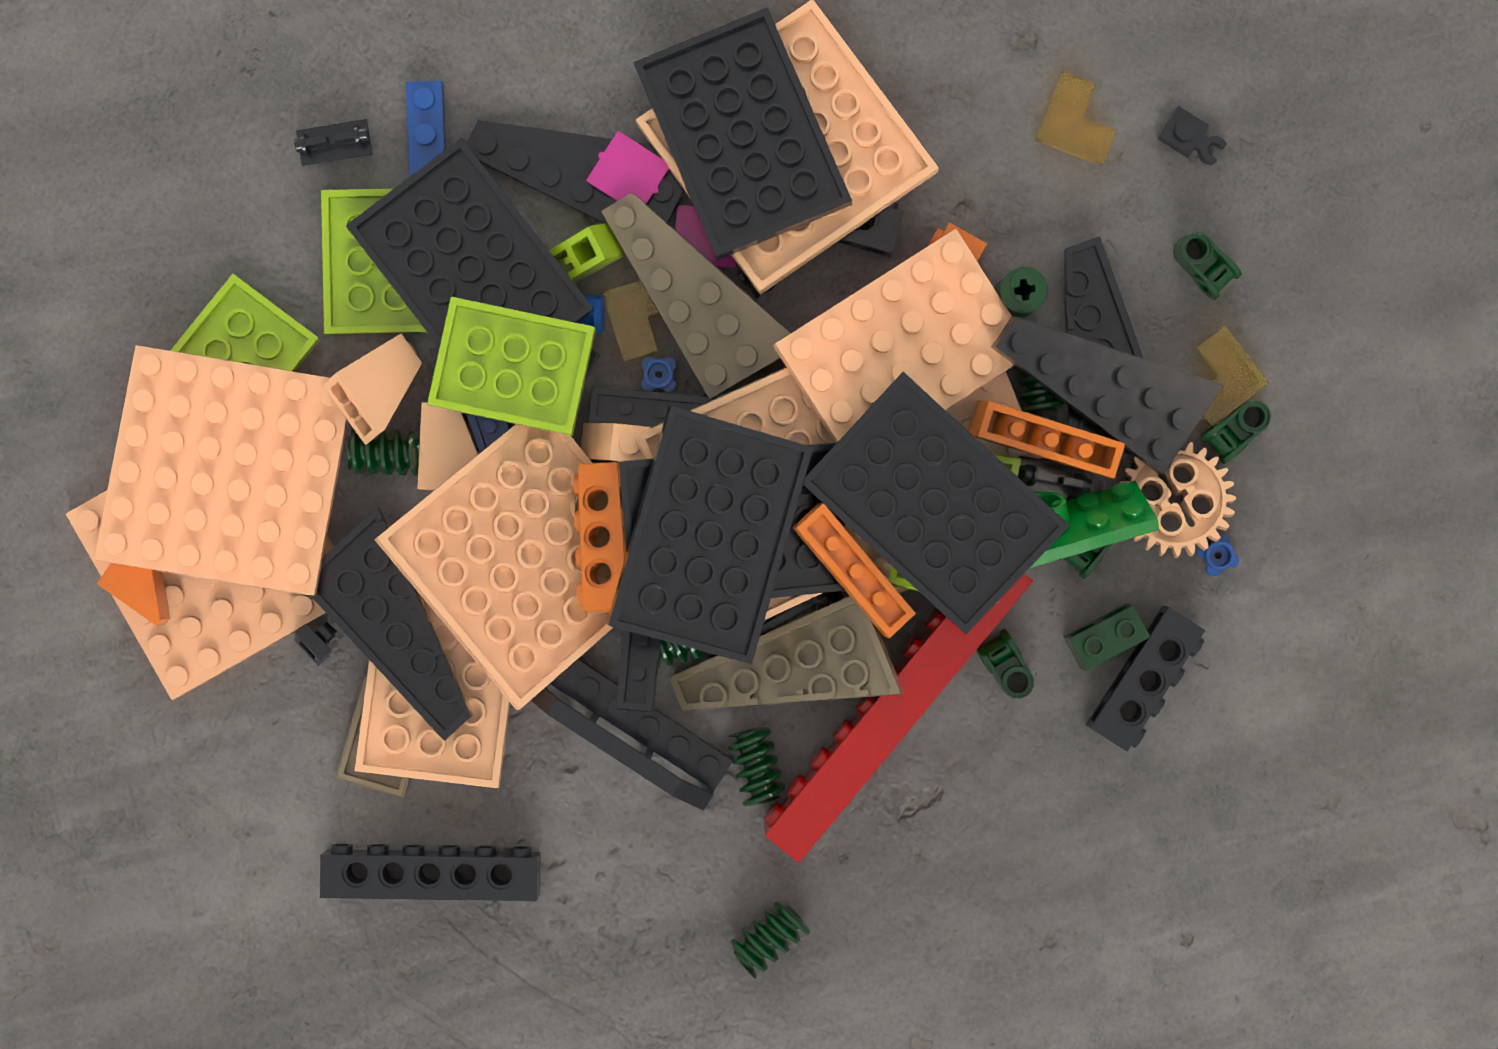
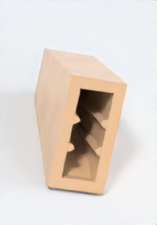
M401 333L336 372L323 386L366 445L385 430L422 362L418 358L414 346L407 342Z
M422 403L418 489L435 490L480 453L465 413Z
M583 423L581 449L591 460L617 462L644 459L634 435L651 427L616 423Z

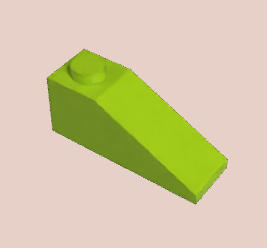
M608 223L589 226L549 250L574 283L626 255Z

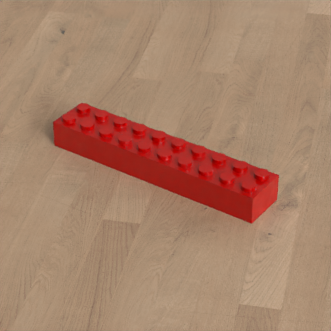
M1024 573L967 634L963 633L936 608L924 622V625L927 627L926 631L920 638L914 635L901 650V653L905 656L897 666L893 665L904 694L862 697L855 706L858 711L851 721L845 718L832 733L835 739L828 749L824 746L819 748L809 761L811 769L805 776L799 773L787 787L788 797L784 802L780 804L776 801L764 815L765 836L797 863H800L1031 585L1033 580Z

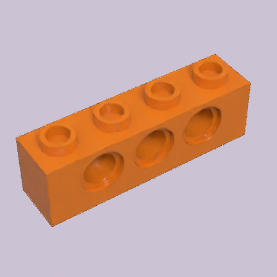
M985 400L977 401L968 430L976 438L1115 479L1125 443Z
M617 462L578 464V474L574 475L573 478L574 493L576 496H579V511L575 512L574 523L577 533L580 532L581 546L576 548V564L578 569H581L582 583L577 585L578 604L582 605L584 612L592 614L610 613L625 560ZM606 493L609 499L608 505L605 509L597 511L594 506L595 499L598 495ZM607 529L610 534L609 542L604 547L599 548L596 544V536L599 531ZM608 565L611 570V577L606 583L600 584L597 580V572L602 566Z

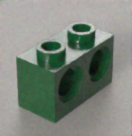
M1124 604L1063 637L1079 668L1087 671L1150 638V635L1134 605Z

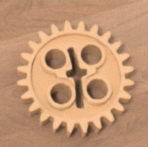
M1190 442L1185 451L1179 450L1164 473L1172 493L1175 496L1182 495L1184 497L1181 507L1194 522L1193 527L1187 524L1179 504H1170L1168 502L1172 495L1171 491L1163 480L1159 478L1158 473L1137 457L1132 461L1137 470L1125 469L1123 474L1131 480L1130 482L1136 481L1141 491L1146 485L1156 486L1160 491V499L1156 501L1147 500L1158 518L1160 530L1140 535L1133 539L1137 542L1145 537L1148 540L1145 550H1150L1156 544L1159 545V556H1163L1167 548H1172L1174 558L1179 557L1181 548H1185L1188 555L1193 556L1196 544L1203 551L1209 548L1207 537L1214 542L1220 539L1216 528L1225 531L1228 529L1229 524L1222 517H1232L1235 511L1226 507V504H1231L1236 500V496L1226 494V491L1234 486V482H1223L1222 478L1228 472V469L1216 470L1215 465L1219 458L1214 457L1207 461L1205 459L1206 448L1195 454L1193 453V443ZM1178 467L1187 469L1191 474V481L1188 483L1178 482L1174 478L1173 470ZM1195 498L1205 499L1210 505V512L1206 514L1197 513L1192 507V500ZM1166 515L1175 517L1178 520L1179 529L1174 532L1164 530L1160 523L1161 518Z

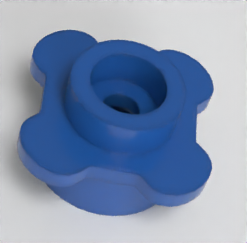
M648 356L643 359L641 366L644 369V379L641 381V387L648 392H651L653 389H663L665 392H672L676 387V382L673 379V371L677 367L676 361L672 357H666L664 360ZM661 371L662 377L657 378L655 373Z
M1220 535V539L1217 542L1209 543V548L1205 551L1199 546L1197 548V555L1203 558L1206 564V573L1210 576H1218L1221 570L1236 567L1239 563V556L1235 554L1234 549L1230 545V539L1226 535ZM1216 552L1221 553V557L1219 559L1215 558Z

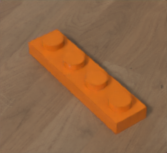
M818 503L792 527L884 637L891 638L916 614L824 503Z

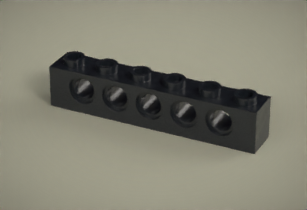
M341 843L332 844L331 849H327L320 855V898L537 901L540 896L541 852H532V847L513 846L510 847V852H496L495 846L487 845L475 846L474 851H460V846L442 845L439 846V851H424V845H404L403 850H389V845L370 844L367 845V850H353L352 844ZM354 862H360L366 866L368 870L367 878L360 879L352 873V864ZM389 863H398L403 868L404 876L402 879H394L388 874L387 866ZM426 863L435 864L439 868L440 877L436 880L428 879L423 873V865ZM470 864L476 871V878L473 880L463 879L458 872L459 865ZM498 864L507 865L512 871V878L507 881L498 879L494 874V866Z

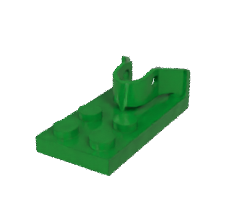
M1136 481L1119 483L1112 488L1095 493H1085L1078 498L1068 501L1061 494L1055 492H1035L1070 526L1030 568L1160 530L1158 518Z

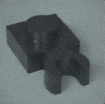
M1180 106L1176 108L1158 137V140L1187 158L1192 154L1193 150L1197 151L1200 160L1204 164L1211 166L1216 163L1217 159L1208 153V147L1214 145L1222 150L1227 145L1226 141L1221 137L1206 136L1204 133L1209 125Z

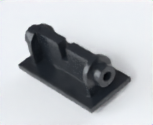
M367 119L296 130L297 138H294L296 152H300L302 166L373 155Z
M1024 456L1018 457L1021 458L1018 477L1034 492H1055L1061 494L1068 501L1091 491L1092 480L1087 478L1084 474L1085 471L1060 463Z

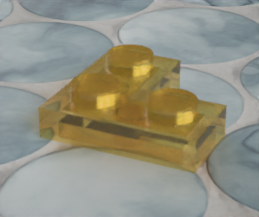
M1062 71L1035 141L1102 166L1116 130L1083 117L1096 84Z
M642 281L602 292L605 295V304L623 361L626 362L658 352L648 317L660 313Z
M1226 326L1220 328L1195 348V351L1215 375L1212 382L1224 385L1202 417L1209 427H1213L1269 383Z

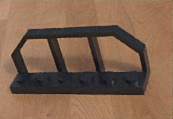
M579 658L550 684L594 712L590 719L561 701L546 687L531 699L547 715L671 796L703 811L713 797L715 788L732 764V760H734L656 708H654V712L616 709L618 684ZM600 717L646 746L647 750L645 753L642 754L596 724ZM653 753H657L706 785L707 788L704 790L665 769L651 759Z

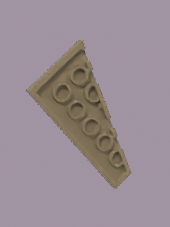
M630 193L601 211L709 399H713L780 359L773 345L791 333L717 266L695 249L690 242L668 225L664 219L638 196Z
M850 596L760 636L752 664L715 656L669 677L681 710L684 711L904 694L879 630Z

